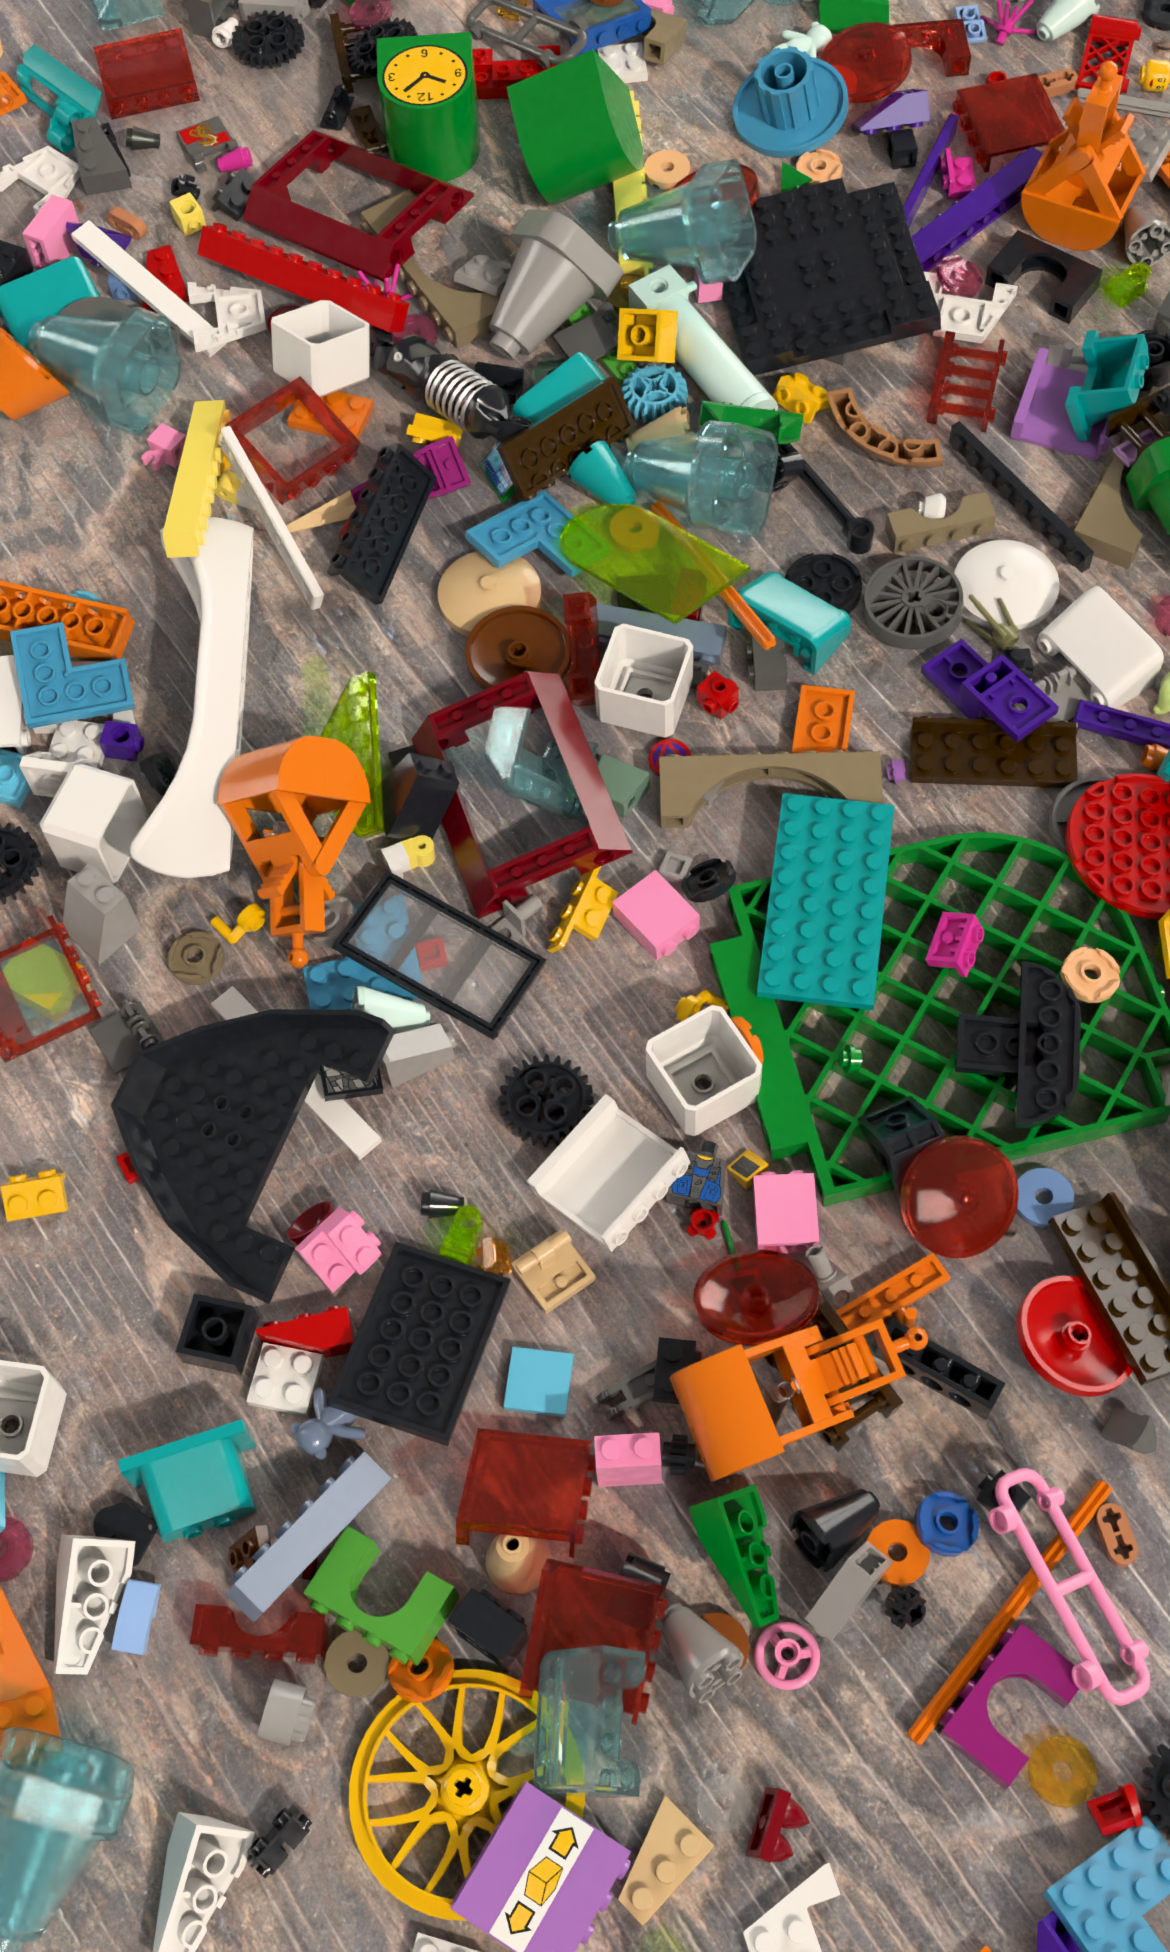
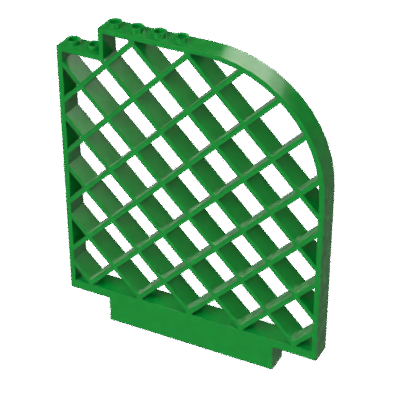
M986 832L943 836L890 849L885 895L917 910L918 913L905 934L882 923L881 942L894 948L895 951L882 973L877 972L874 1004L880 994L883 993L917 1010L904 1035L867 1018L871 1010L859 1009L856 1012L847 1007L800 1002L803 1004L789 1028L784 1030L775 999L757 997L761 955L752 927L765 934L767 915L759 912V910L770 895L772 877L735 885L727 891V903L738 937L710 943L709 959L721 998L724 1000L725 1005L728 1006L727 1015L729 1018L734 1016L744 1018L752 1027L749 1029L751 1035H757L761 1042L764 1061L762 1064L761 1086L759 1094L756 1095L754 1105L771 1161L806 1153L812 1173H814V1180L823 1207L894 1190L892 1179L885 1171L882 1176L864 1179L838 1165L854 1137L868 1143L859 1127L857 1118L870 1112L878 1096L892 1103L912 1096L937 1119L942 1129L964 1139L955 1157L951 1158L955 1174L1167 1122L1170 1116V1108L1164 1106L1166 1094L1162 1087V1074L1158 1068L1159 1066L1170 1064V1007H1167L1164 1000V988L1160 982L1156 981L1153 961L1150 957L1146 956L1128 913L1108 904L1092 892L1076 873L1069 856L1063 852L1027 838ZM966 852H992L1010 855L996 880L960 863ZM953 854L951 858L945 856V855ZM1019 857L1032 860L1058 872L1041 902L1004 884ZM917 862L941 875L927 896L893 879L901 865ZM1065 876L1082 887L1098 902L1087 924L1049 906ZM949 879H952L986 896L975 914L984 929L982 943L1009 957L996 979L970 967L967 977H960L956 968L930 966L941 973L926 996L892 979L891 976L904 954L928 965L925 959L930 946L914 939L927 916L940 921L943 912L962 913L937 900ZM994 900L1031 918L1019 940L982 922ZM751 901L749 906L745 907L744 902ZM1103 910L1109 915L1123 941L1094 928ZM1041 922L1076 939L1077 942L1071 952L1086 944L1094 949L1104 950L1113 958L1123 962L1119 974L1120 984L1130 966H1134L1149 1004L1117 988L1109 999L1102 1001L1090 1025L1081 1022L1080 1056L1088 1045L1128 1065L1115 1090L1079 1073L1076 1091L1105 1105L1097 1123L1079 1126L1061 1116H1057L1045 1124L1033 1127L1026 1140L1009 1144L980 1129L994 1103L1015 1112L1016 1093L1004 1087L1009 1077L1000 1076L997 1083L979 1074L955 1072L956 1049L950 1059L912 1041L926 1015L957 1031L960 1012L936 1001L949 976L986 994L985 999L975 1014L984 1016L994 999L1019 1011L1020 991L1004 983L1017 960L1042 965L1057 974L1056 977L1062 981L1061 969L1063 962L1027 944L1036 926ZM1085 973V975H1086L1088 978H1090V979H1097V978H1095V977H1093V976H1091V975ZM1108 1006L1114 1007L1149 1025L1137 1049L1096 1029ZM813 1009L848 1027L834 1052L798 1035ZM1159 1027L1167 1048L1144 1053L1143 1050L1155 1028ZM857 1032L894 1050L880 1076L860 1067L859 1071L845 1074L843 1068L839 1067L838 1055L840 1050H843L846 1044H851ZM791 1050L824 1067L808 1094L804 1093ZM903 1055L941 1074L926 1100L888 1081ZM1133 1069L1140 1071L1154 1109L1121 1094ZM833 1072L870 1091L855 1118L818 1099ZM948 1079L987 1098L973 1125L934 1105ZM1111 1110L1124 1115L1106 1120ZM811 1114L846 1132L830 1160L826 1161ZM1041 1127H1044L1054 1132L1052 1134L1036 1137ZM971 1144L983 1149V1151L965 1155ZM832 1180L841 1184V1186L834 1187Z

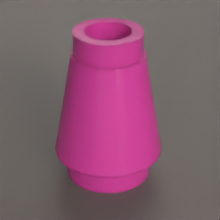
M240 146L221 158H217L221 172L239 171L241 168L249 170V167L253 166V160L248 147L242 148Z

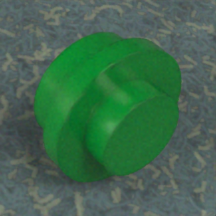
M846 1044L838 1055L839 1067L843 1068L845 1074L859 1071L862 1063L861 1049L854 1047L853 1044Z

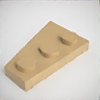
M666 1795L661 1802L618 1898V1901L642 1926L651 1919L715 1847Z

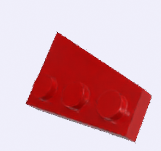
M171 245L147 251L146 270L182 301L189 302V296ZM142 302L143 308L151 312L155 311L146 302Z

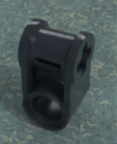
M793 452L775 456L768 463L762 465L759 468V472L764 475L768 485L766 488L767 492L774 493L787 487L791 481L804 472L805 463L800 453Z

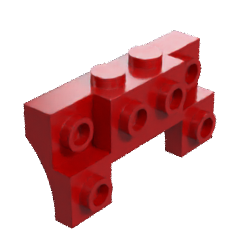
M560 45L537 46L542 50L548 48L557 56L561 55ZM492 48L473 49L478 100L509 98L508 86L547 70L538 63L537 59L493 61Z

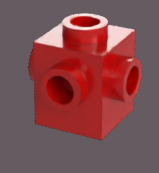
M714 670L697 686L696 702L702 706L706 713L722 720L728 713H733L738 707L739 687H737L733 680L724 678Z

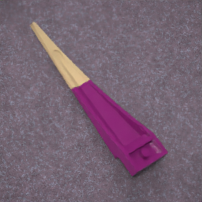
M453 436L431 443L412 454L437 477L428 500L446 496L449 493L471 485ZM367 481L286 525L288 531L293 533L349 519L358 504L359 495L364 490Z

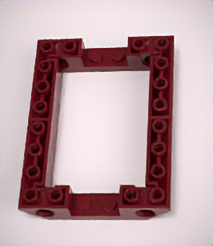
M312 130L252 184L243 220L250 225L354 270L362 271L364 274L384 282L386 277L390 278L393 275L396 264H399L401 267L415 254L411 237L430 219L445 225L474 197V193L334 136ZM336 159L339 162L405 189H410L420 195L375 237L292 202L287 185L306 168L322 174L330 167V163Z
M527 671L429 714L412 737L417 754L449 761L444 750L453 746L456 748L470 742L466 732L467 729L513 709L518 718L522 719L542 707L590 826L489 870L458 787L442 819V824L478 919L503 909L502 902L505 900L513 905L528 898L527 886L573 866H577L582 875L633 853L559 674Z

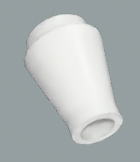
M230 17L212 30V40L216 46L225 48L232 44V32L236 31L235 26H239L237 19Z

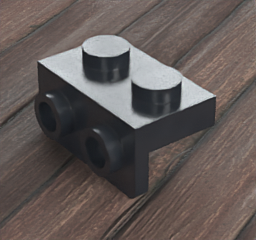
M243 168L236 175L232 172L224 183L227 185L224 190L219 188L213 196L212 200L215 203L211 209L216 212L220 207L238 221L245 212L252 184L257 180Z
M477 362L475 364L476 373H479L507 392L510 401L509 405L516 403L523 393V369Z
M659 1337L652 1402L680 1404L670 1381V1376L683 1368L701 1361L702 1352L696 1351V1341Z

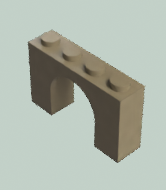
M627 1L610 7L597 4L584 19L590 28L640 9L635 4ZM651 9V30L643 33L647 35L644 38L643 59L664 65L685 42L687 19Z

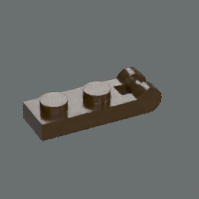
M370 105L349 110V119L361 147L374 153L388 152L386 139L382 135Z

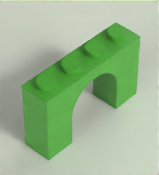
M347 1526L303 1592L310 1601L308 1607L322 1617H325L328 1613L337 1618L335 1623L347 1632L351 1633L353 1629L363 1634L361 1638L374 1648L378 1649L380 1645L390 1650L388 1654L396 1661L404 1665L409 1661L418 1666L459 1600L458 1592L453 1585L426 1571L410 1599L397 1612L380 1617L362 1612L357 1604L358 1588L380 1553V1550L374 1540Z

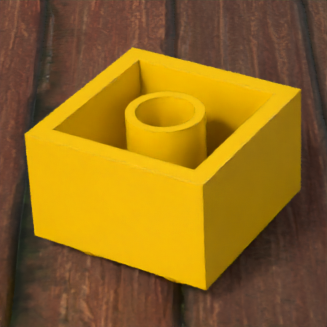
M620 308L617 360L675 363L678 311Z

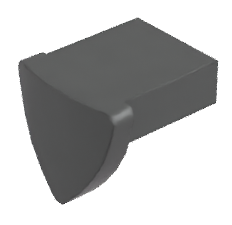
M1115 1407L1101 1432L1103 1437L1108 1441L1128 1447L1138 1453L1147 1454L1154 1452L1157 1446V1437L1152 1417L1146 1414L1142 1416Z

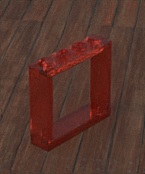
M301 376L225 424V427L230 426L262 484L281 505L289 500L298 499L308 487L310 489L316 487L324 476H332L345 462L347 464L351 463L352 459L358 455L357 450L361 443ZM297 400H300L341 447L287 483L244 435Z

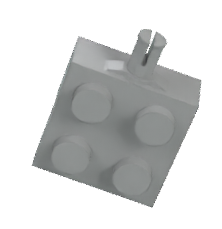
M477 254L455 272L454 281L498 296L502 293L512 266L508 257L505 258L503 256L499 261H495L486 255Z

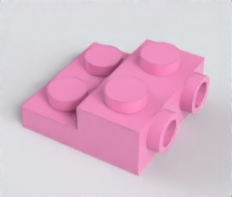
M338 1207L295 1248L325 1287L332 1293L354 1272L362 1275L382 1255L377 1248L381 1244L379 1239L372 1232L368 1231L365 1233L361 1228L365 1224L364 1220L354 1210L349 1213L341 1207Z

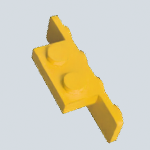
M601 866L582 874L580 880L572 887L570 894L573 896L560 913L562 919L559 926L555 927L549 936L551 943L547 951L554 953L562 949L572 929L591 941L598 939L612 908V902L619 893L596 878Z

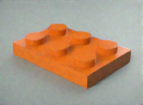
M301 390L287 419V424L290 428L358 443L374 409V400L339 391L316 399Z
M801 685L792 753H803L806 751L830 753L834 750L847 752L855 691Z

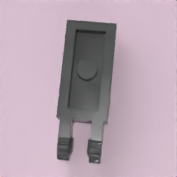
M656 1360L617 1380V1384L596 1396L599 1404L609 1402L620 1393H622L626 1400L607 1411L605 1415L608 1421L617 1419L626 1414L630 1409L633 1411L652 1401Z

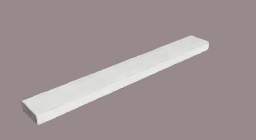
M88 220L71 234L72 239L159 315L177 324L181 334L193 344V330L214 328L91 221ZM227 343L202 352L210 358Z
M230 426L222 428L219 438L221 449L309 607L312 610L320 608L324 597L323 591Z
M233 986L211 1003L212 1008L224 1021L258 1013ZM317 1073L304 1104L360 1161L382 1142L381 1137L343 1099L325 1102L321 1076Z

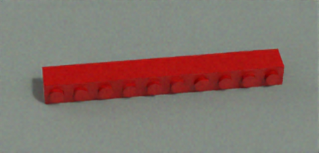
M213 223V226H202L198 255L313 302L320 300L331 301L368 322L370 325L387 332H403L410 303L401 300V295L393 292H387L386 294L381 292V287L373 284H367L366 286L361 284V279L353 276H347V278L341 276L342 272L332 268L326 270L322 268L323 264L311 260L306 262L303 260V256L299 254L289 253L288 255L283 253L284 249L274 245L268 247L264 245V240L258 238L248 239L244 232L237 230L228 231L227 226L224 224Z

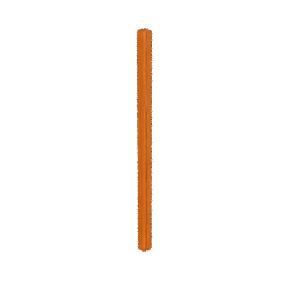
M660 500L652 503L650 506L652 514L762 648L769 650L771 647H775V636L665 504Z
M1099 1479L1096 1481L1067 1520L1076 1538L1112 1492V1488L1103 1480ZM1059 1532L1041 1554L1050 1573L1068 1551ZM1031 1567L908 1730L907 1736L913 1743L919 1746L923 1744L1009 1627L1042 1584L1033 1567Z

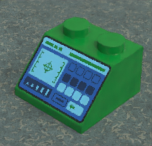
M498 440L479 465L496 495L503 502L512 498L511 494L516 492L496 448L503 444Z

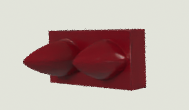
M765 1788L746 1850V1857L756 1861L775 1863L782 1862L793 1856L792 1848L788 1840L780 1833L781 1828H800L810 1822L802 1807L790 1798V1792L780 1788Z

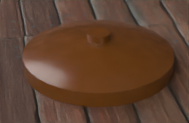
M531 606L505 607L488 614L474 626L465 646L466 664L470 676L482 690L491 688L527 671L559 674L563 680L571 664V640L564 625L552 614Z

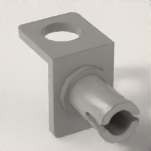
M533 893L515 908L507 900L503 901L505 917L491 928L497 932L503 929L508 930L511 933L510 939L515 942L526 936L525 921L543 908L542 902Z
M822 1245L812 1246L806 1251V1257L812 1268L803 1275L809 1283L822 1293L824 1300H827L836 1311L855 1300L857 1296L848 1275L828 1259L825 1248ZM840 1290H846V1300L840 1305H835L833 1302L835 1294Z

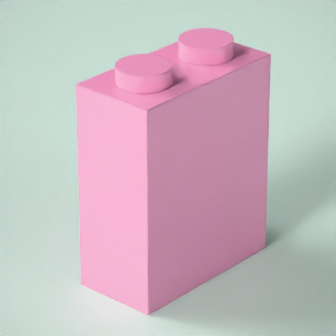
M51 195L22 233L34 268L37 270L68 258L77 247L66 228L67 222L79 223L73 202L66 198Z
M656 870L612 902L613 916L656 961L662 956L672 954L679 943L685 939L693 938L700 928V915Z
M796 1170L789 1174L777 1175L775 1172H762L759 1175L753 1176L752 1188L757 1255L806 1253L810 1247L819 1245L814 1173Z
M659 1432L594 1436L598 1487L662 1484Z

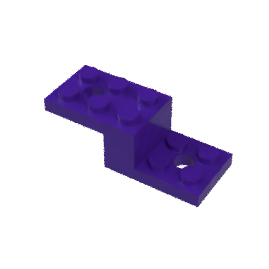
M962 638L921 667V673L968 719L989 716L1016 742L1058 713L1059 706L1003 654L988 664ZM955 669L963 670L966 674L964 676H957L952 671ZM1014 703H1021L1026 707V709L1018 711L1015 710L1012 707V705Z

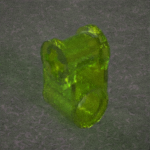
M1142 262L1132 264L1118 275L1111 277L1106 282L1103 293L1120 308L1126 307L1147 292V279L1151 275V268Z
M467 1205L461 1207L456 1212L451 1227L442 1242L439 1256L471 1266L477 1246L484 1232V1222L477 1208ZM474 1218L477 1220V1223L471 1228L462 1226L466 1219Z

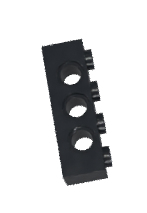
M892 1319L887 1331L891 1341L904 1337L909 1328ZM929 1339L927 1345L922 1350L916 1351L909 1348L897 1353L906 1375L987 1420L1006 1384ZM877 1345L875 1357L885 1362Z

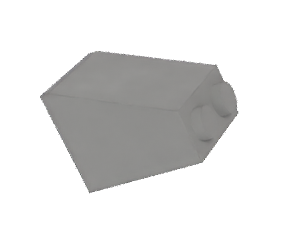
M88 863L67 881L62 931L100 965L141 929V926L126 895Z

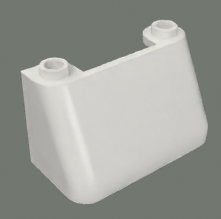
M1093 586L1085 591L1039 633L1036 642L1040 651L1044 654L1054 656L1060 652L1092 685L1090 689V701L1092 703L1117 709L1155 685L1164 661L1163 652L1159 645L1099 586Z

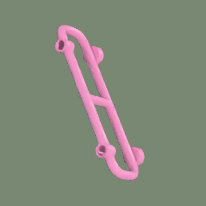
M1020 1468L1003 1475L998 1479L995 1486V1496L999 1507L989 1512L990 1525L996 1533L1001 1535L1010 1531L1014 1532L1083 1662L1075 1665L1072 1669L1074 1683L1084 1692L1097 1688L1107 1701L1118 1706L1130 1704L1143 1697L1148 1692L1150 1686V1673L1143 1660L1149 1655L1148 1647L1143 1640H1132L1059 1507L1065 1501L1063 1492L1058 1487L1049 1488L1043 1477L1035 1470L1029 1468ZM1023 1481L1033 1485L1038 1494V1506L1043 1511L1048 1512L1080 1573L1058 1583L1055 1582L1010 1499L1008 1489L1011 1486ZM1088 1585L1121 1646L1120 1656L1127 1665H1131L1136 1674V1684L1120 1692L1111 1686L1065 1601L1064 1595Z

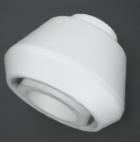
M941 493L926 496L924 502L919 501L917 513L931 519L944 518L946 497Z

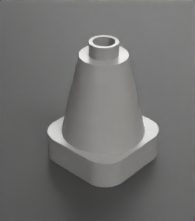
M528 209L510 235L511 240L519 250L489 323V328L494 334L489 344L499 354L512 361L518 353L530 355L590 298L606 300L624 274L620 265L580 226L556 211Z

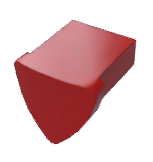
M1126 1783L1119 1786L1117 1791L1087 1801L1088 1811L1102 1837L1133 1826L1139 1827L1143 1825L1139 1801L1132 1783Z

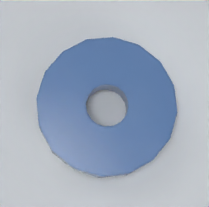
M1035 1168L1025 1172L1018 1178L1013 1190L1014 1208L1025 1222L1035 1227L1045 1228V1226H1050L1048 1221L1053 1216L1072 1209L1074 1205V1191L1070 1182L1061 1173L1050 1168ZM1046 1192L1051 1197V1202L1041 1204L1036 1200L1035 1194Z

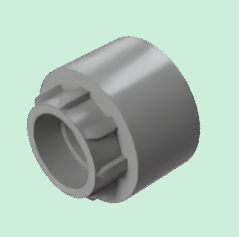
M274 1679L257 1737L290 1746L292 1740L297 1742L305 1741L317 1702L315 1696L305 1694L307 1687Z

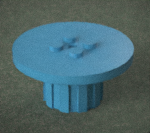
M797 47L776 48L771 50V53L766 57L760 59L757 63L758 69L750 74L738 89L733 103V119L738 135L754 151L771 157H795L818 149L839 131L848 112V91L842 75L829 63L810 57L806 51H799Z

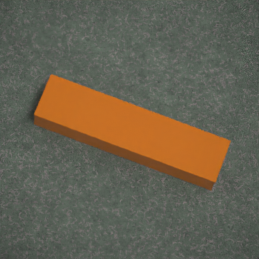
M0 580V588L4 590H0V640L12 643L10 631L63 622L70 656L90 661L121 659L135 624V620H133L127 608Z

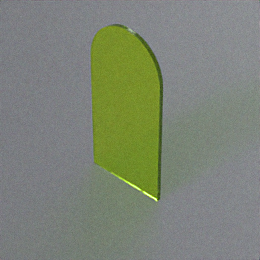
M606 504L588 509L570 520L560 536L561 551L571 564L675 625L751 571L749 565L649 510L631 504Z

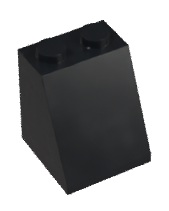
M409 752L371 791L386 837L407 840L425 835L433 839L460 784L451 761Z

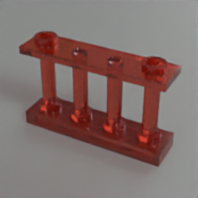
M946 331L926 423L937 424L939 414H957L983 419L981 432L986 433L988 422H994L996 408L992 407L999 369L1000 366H1005L1008 351L1003 350L1005 340L1000 339L998 352L958 346L959 343H954L956 332ZM956 356L995 362L994 371L954 365L955 362H952L951 358L956 359ZM952 375L989 380L991 385L989 390L952 384L946 379L947 377H952ZM955 394L986 399V409L948 403L942 397L943 395Z

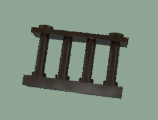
M378 6L379 19L349 24L340 22L338 13L329 14L342 83L346 86L348 94L354 93L352 83H355L358 79L368 77L367 75L361 77L359 73L356 74L352 68H349L351 67L347 57L349 53L346 52H349L348 48L352 47L351 42L358 39H348L345 36L348 33L363 31V29L369 30L371 29V24L377 26L380 20L385 23L389 15H384L382 6Z
M1161 390L1107 416L1105 435L1109 438L1121 432L1137 449L1136 461L1148 446L1161 439L1170 437V432L1153 417V415L1161 411L1151 402V399L1157 397ZM1143 421L1158 439L1146 443L1131 426Z
M827 1300L817 1306L810 1317L812 1325L807 1327L810 1328L817 1325L821 1336H824L827 1340L850 1331ZM771 1336L770 1338H768L766 1342L775 1340L776 1338L774 1336ZM851 1340L849 1342L831 1348V1350H829L825 1354L837 1350L841 1347H844L850 1343H853V1341ZM773 1355L765 1357L767 1363L772 1368L778 1370ZM868 1377L858 1380L856 1384L840 1389L839 1392L843 1393L856 1386L868 1383ZM890 1383L867 1392L870 1401L853 1412L855 1417L822 1430L821 1435L824 1441L839 1452L850 1440L846 1435V1432L875 1412L882 1413L886 1419L893 1415L904 1402Z

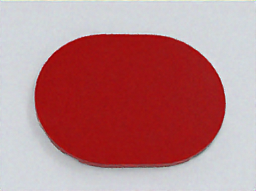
M1133 773L1116 775L1113 779L1095 783L1074 804L1066 823L1065 844L1070 862L1086 886L1108 904L1132 915L1160 920L1170 909V781L1166 783L1157 775Z

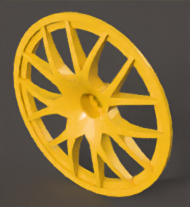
M479 1669L454 1670L449 1686L443 1691L459 1689L452 1738L421 1702L405 1701L399 1695L392 1699L376 1716L366 1731L352 1766L349 1783L350 1821L355 1841L372 1874L385 1889L401 1902L424 1914L445 1920L468 1921L449 1908L453 1899L431 1894L446 1873L458 1851L466 1879L472 1868L469 1840L477 1828L490 1834L493 1833L502 1818L499 1805L513 1798L523 1781L531 1783L563 1762L566 1778V1802L564 1804L557 1800L555 1801L582 1819L584 1814L585 1777L583 1764L573 1735L559 1712L546 1698L520 1680L502 1673ZM466 1688L498 1692L496 1714L488 1740L483 1749L471 1754L464 1747L463 1741ZM505 1696H508L523 1704L538 1719L499 1743L504 1716ZM413 1706H416L428 1720L446 1750L444 1761L441 1765L428 1766L404 1747L390 1731L399 1718ZM544 1724L553 1737L560 1755L540 1767L521 1775L508 1778L499 1774L500 1759L523 1738ZM385 1736L417 1772L370 1776L375 1755ZM467 1779L471 1780L470 1788L473 1790L470 1796L464 1794L461 1798L457 1797L459 1792L456 1787L457 1782L465 1783ZM412 1783L424 1785L431 1793L425 1806L418 1810L394 1817L369 1819L367 1802L368 1784ZM418 1823L390 1864L376 1841L372 1827ZM447 1823L450 1839L445 1854L423 1891L408 1882L396 1870L420 1838L433 1825Z

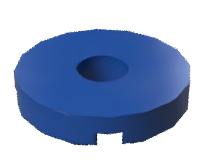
M936 1491L925 1497L916 1508L914 1526L921 1543L932 1553L943 1557H956L965 1553L978 1537L980 1528L978 1515L974 1508L971 1509L966 1503L967 1500L959 1494L951 1491ZM941 1516L949 1517L954 1523L953 1531L945 1530L941 1526L939 1521Z

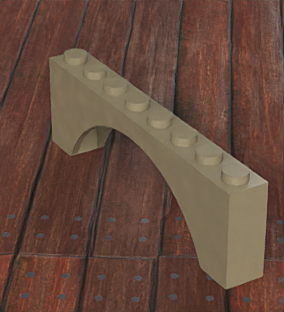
M409 189L360 212L362 219L360 224L361 231L376 237L416 199V196ZM412 257L399 268L398 279L406 283L409 293L417 297L423 311H428L434 325L442 329L448 342L451 341L457 349L492 332L489 328V323L499 301L497 296L488 293L459 291L439 284L424 274L415 264Z
M1153 386L1149 395L1161 390V388ZM1162 412L1153 415L1170 432V416L1166 417ZM1143 421L1131 426L1137 434L1149 429ZM1123 434L1120 438L1119 444H1122L1128 440ZM1112 452L1109 462H1111L1110 466H1104L1099 478L1101 480L1100 484H1094L1089 496L1091 500L1089 503L1085 501L1079 514L1081 519L1073 522L1071 530L1094 551L1093 556L1129 569L1139 550L1143 534L1129 519L1120 496V481L1128 467Z
M863 749L858 752L834 750L830 753L806 751L791 754L781 751L775 754L752 752L748 755L723 753L710 756L699 753L693 756L670 754L665 757H659L661 828H688L698 811L706 804V800L702 797L723 781L724 783L716 792V795L730 787L748 781L783 779L808 785L833 799L884 804L880 751Z

